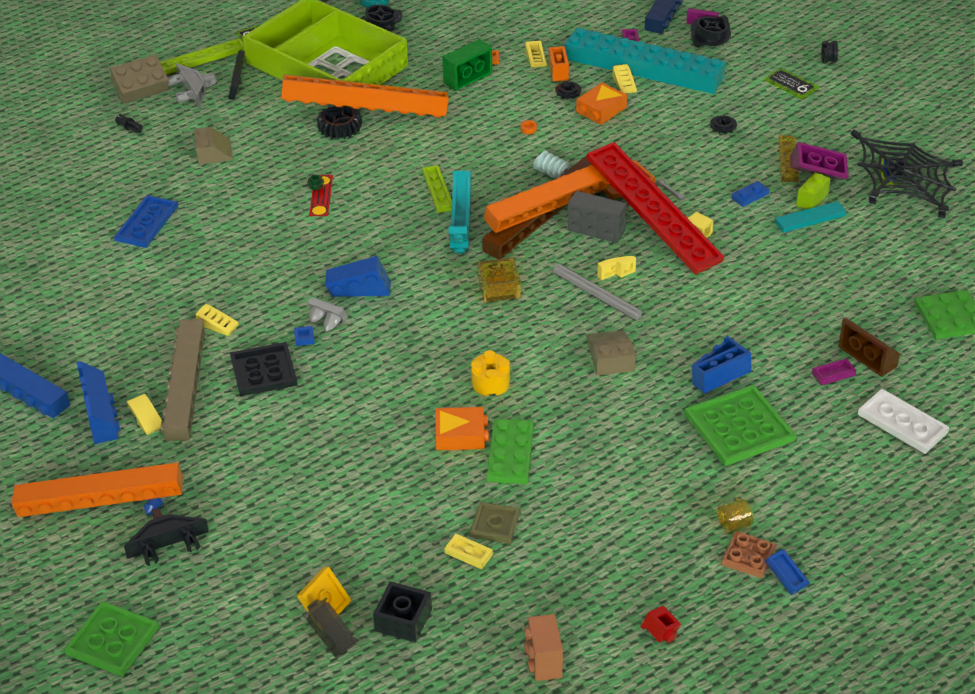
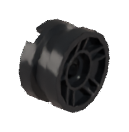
M837 41L822 42L821 58L823 63L837 62Z

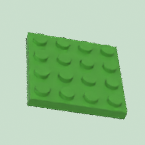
M754 384L685 408L684 415L724 466L795 441L796 438L795 433Z

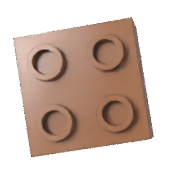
M555 614L528 617V627H524L526 639L524 646L526 655H529V673H534L535 681L562 678L563 649Z

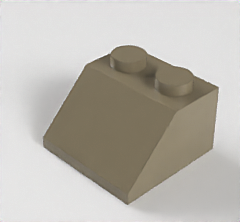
M211 127L194 129L199 165L232 160L228 137Z

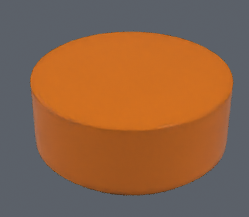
M526 120L521 123L522 133L533 134L537 131L536 122Z

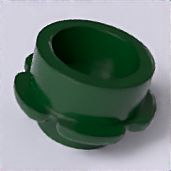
M312 175L308 178L307 184L310 189L319 190L323 187L324 179L319 175Z

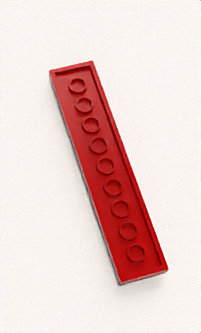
M615 142L587 153L586 159L695 275L723 262L724 256Z

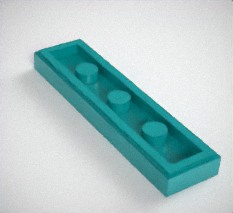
M836 201L776 217L775 224L784 233L846 216V210Z

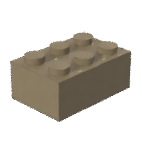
M156 54L110 68V79L122 104L168 90V78Z

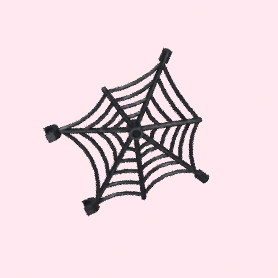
M855 129L852 130L850 135L857 140L859 139L863 148L862 162L857 165L863 167L873 181V190H871L869 195L870 204L876 205V198L881 193L907 194L937 205L939 207L938 217L946 218V211L949 210V206L944 205V197L950 191H956V188L952 187L947 180L946 171L950 165L953 167L962 166V159L949 162L928 154L917 147L915 143L888 142L861 137V134ZM868 141L876 142V143H882V144L900 145V146H910V147H909V148H904V147L884 146V145L869 143ZM865 145L869 147L872 153L870 164L864 163L866 160ZM876 147L893 150H907V152H885L879 151ZM874 152L879 155L878 164H873ZM911 154L913 157H915L917 160H919L920 162H922V163H924V164L918 163L917 161H915V160H914L911 156H909V155ZM922 154H924V155H926V156H928V157H930V158H932V159H935V160H937V161H940L941 163H937V162H935V161H933V160H931V159H928L927 157L923 156ZM886 155H898V156H904V157H903V158H894V157H889V156H886ZM882 158L887 161V165H880ZM907 158H908L909 160H911V161H912L914 164H916V165H912V164L908 163V162L906 161ZM939 166H946L943 172L946 184L942 183L938 178L937 169ZM867 167L872 168L880 179L881 185L877 189L875 178ZM931 167H936L934 170L936 180L930 176ZM876 168H879L884 173L886 178L884 182L881 174ZM921 168H927L928 177L923 176ZM884 169H887V171L889 172V177ZM913 177H918L920 180L916 182ZM892 178H903V179H908V180H910V181L900 180V179H892ZM923 180L929 182L925 189L920 185ZM888 182H900V183H907V184L913 185V186H915V187H917V188H913V187H909V186H905V185H886V184H887ZM932 183L939 185L932 195L927 192L928 187ZM891 187H893V188H905V189H909V190H913V191L922 193V194L926 195L928 198H926V197H924V196H921V195H918V194H915V193L907 192V191H899V190H882V191H880V190L883 189V188H891ZM941 187L947 188L948 190L944 192L941 197V203H939L935 199L936 192Z

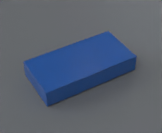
M784 549L766 558V564L790 595L797 593L810 584Z

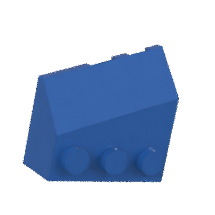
M81 361L76 362L94 444L118 439L117 432L121 431L119 420H114V418L118 417L116 406L111 407L115 402L113 393H108L104 371Z

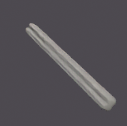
M561 264L554 266V273L635 320L642 317V311Z

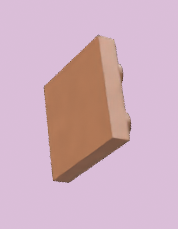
M735 531L721 565L763 578L768 568L765 560L774 554L777 544Z

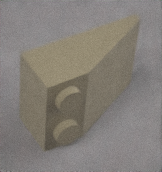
M624 331L586 335L597 375L635 371L636 354L632 341Z

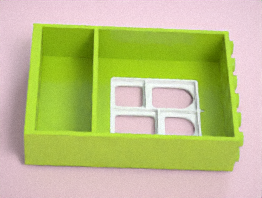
M300 0L243 36L246 64L282 81L284 74L381 85L408 66L406 38L319 0ZM334 53L346 57L337 65L325 61L326 58ZM352 62L364 65L353 73L343 69ZM321 65L327 69L334 71L335 73L330 75L326 72H323L315 68L314 66ZM341 76H345V77H346V78L343 79V80L339 79Z

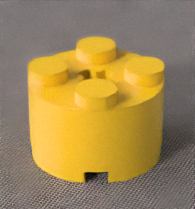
M492 350L485 351L484 354L476 357L471 363L473 389L484 396H489V394H495L496 396L506 392L510 386V361Z

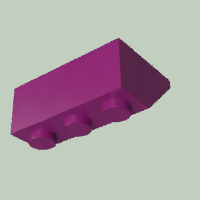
M797 142L790 156L791 168L811 174L816 172L836 180L848 179L847 154Z

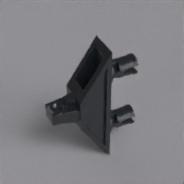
M160 508L152 510L153 520L146 523L124 545L127 559L143 554L145 563L150 566V557L155 564L159 561L155 552L156 549L184 541L187 551L192 552L191 544L198 550L200 543L196 536L209 532L207 519L171 514L163 516Z

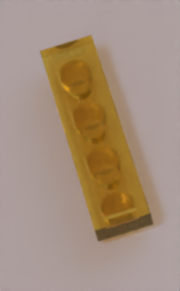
M779 135L781 182H798L799 170L791 168L790 156L797 144L796 136Z

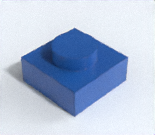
M313 326L294 328L296 346L315 344Z

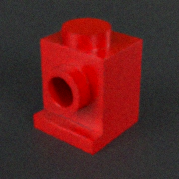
M663 605L649 611L640 627L643 630L647 629L659 643L664 640L670 643L677 637L678 634L676 632L681 624Z

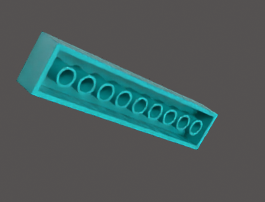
M576 28L564 43L567 59L570 61L613 70V66L628 64L631 74L634 76L715 94L725 77V61L681 52L672 48L646 44L641 41L637 42L628 38L602 34L597 31H589L583 28Z

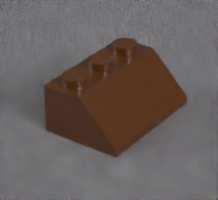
M843 318L838 345L840 349L881 377L898 366L899 352L858 324Z

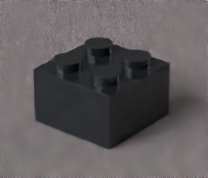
M389 581L373 613L374 630L379 633L417 642L432 610L431 592Z

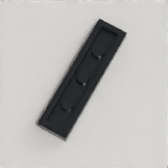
M242 50L238 51L228 96L231 100L235 99L245 54V51Z

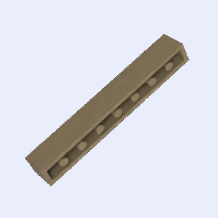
M203 319L180 320L179 328H176L177 340H174L175 353H172L173 367H170L169 370L171 380L167 382L169 394L165 395L167 407L163 408L164 422H161V433L165 434L166 441L190 440L205 337Z

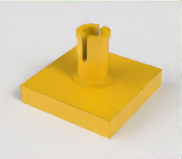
M323 567L297 594V598L320 630H325L352 601L329 567Z

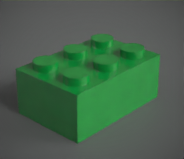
M481 39L442 56L443 83L454 91L492 74V46Z

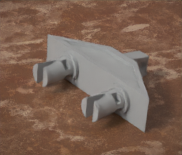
M176 63L177 75L167 77L168 87L178 83L183 84L187 91L175 94L178 103L192 99L199 108L205 96L206 88L216 84L215 75L213 73L201 74L198 70Z

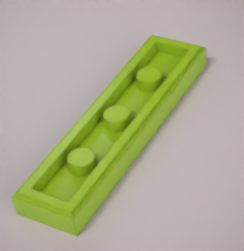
M439 165L423 167L422 173L437 213L452 211V199Z

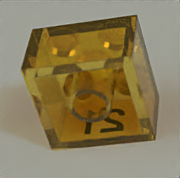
M514 257L477 262L478 281L484 302L521 298V281Z

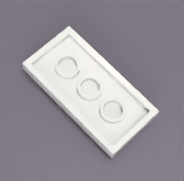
M883 389L877 392L858 410L859 416L924 454L949 431L947 425Z

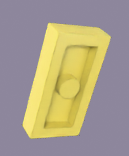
M455 534L446 545L445 554L483 569L493 556V549Z

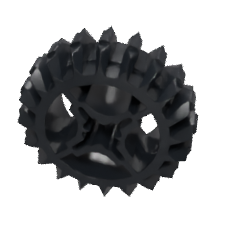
M328 106L327 109L319 112V116H317V127L321 135H325L326 138L331 137V139L337 138L338 140L339 138L345 139L347 136L351 138L352 135H356V132L360 131L362 125L361 115L358 110L348 106Z

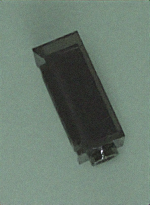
M327 598L320 602L316 599L307 607L309 611L304 617L337 659L352 648L359 639L352 637L353 633L333 607L326 603Z

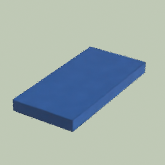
M147 195L116 233L114 240L147 248L179 206L178 202Z

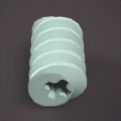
M543 151L535 159L533 168L551 178L558 179L570 169V163L568 161L565 162L562 158L559 159L558 156H554L552 153L549 154L548 151Z

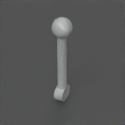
M664 180L658 181L659 186L665 187L677 196L678 200H684L685 196L666 185Z

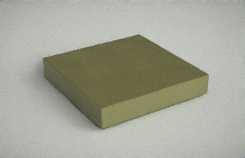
M480 502L470 531V537L511 544L521 509Z

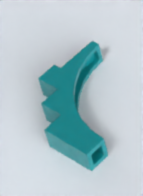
M453 171L452 213L448 234L451 251H454L455 254H464L465 251H469L471 171Z

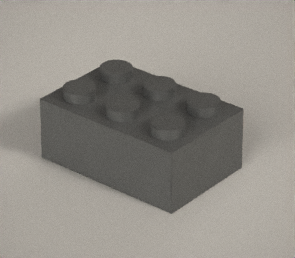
M576 191L568 203V230L618 243L625 232L627 203Z

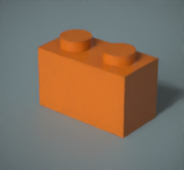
M565 46L549 47V68L552 81L569 80V63Z

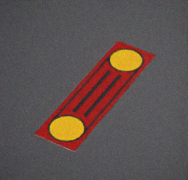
M319 175L324 179V184L321 189L312 190L309 216H328L333 175Z

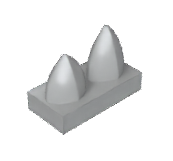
M313 297L308 302L311 308L309 312L311 323L317 322L323 316H326L324 320L325 332L332 330L340 321L345 323L348 318L345 310L341 307Z

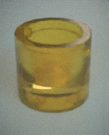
M737 498L736 501L717 508L718 519L725 532L729 533L743 527L749 528L753 523L752 511L744 499Z

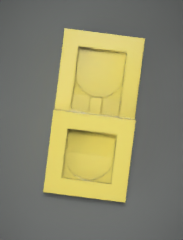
M617 257L598 263L597 277L602 281L615 274L621 278L635 272L636 257Z
M146 394L127 401L128 408L137 418L139 426L146 435L161 429L162 420Z

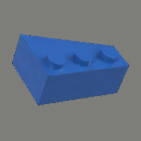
M374 256L326 270L325 285L332 297L390 296L391 281L379 257Z
M729 336L724 337V342L720 345L716 344L710 354L706 353L692 365L693 385L705 394L752 372L751 352Z

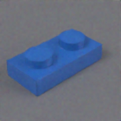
M756 181L732 193L731 199L744 207L768 195L770 189Z

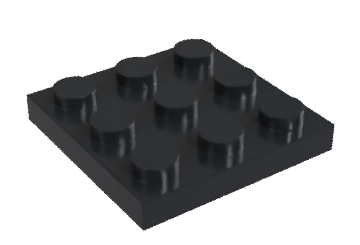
M287 342L230 352L240 397L298 386Z

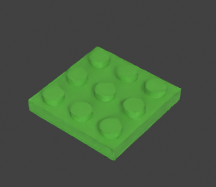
M968 290L914 299L915 306L935 340L975 333V301Z
M101 601L65 647L64 651L70 657L123 677L157 632L159 623Z

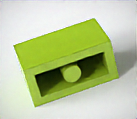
M815 172L798 190L796 206L805 210L817 207L829 193L831 178Z

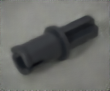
M119 114V117L116 116L115 122L126 130H131L135 133L142 132L143 126L135 122L133 118H127L122 114Z

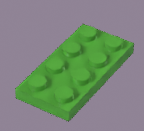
M494 418L487 482L528 484L534 421Z

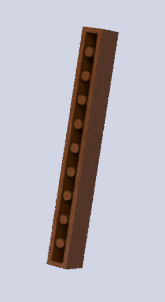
M585 156L561 176L586 168L591 163ZM567 205L497 233L492 230L482 238L483 252L500 260Z

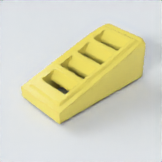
M541 41L526 42L525 52L531 68L547 66Z
M628 64L613 66L612 77L619 91L623 93L637 92Z
M207 304L196 313V319H203L205 328L227 336L239 325L238 321Z

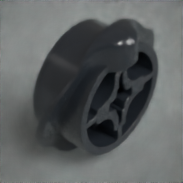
M372 5L366 9L365 16L360 19L392 32L395 24L402 19V11L394 10L386 5Z
M721 15L717 18L705 16L695 20L691 25V37L694 46L698 48L704 45L719 46L726 43L731 37L728 17L726 15Z

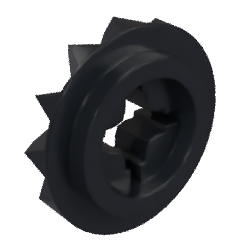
M565 81L555 87V92L562 99H574L575 96L578 97L580 95L581 87L575 82Z
M725 115L716 116L710 121V128L713 129V132L718 131L719 134L733 133V130H736L737 127L736 120Z

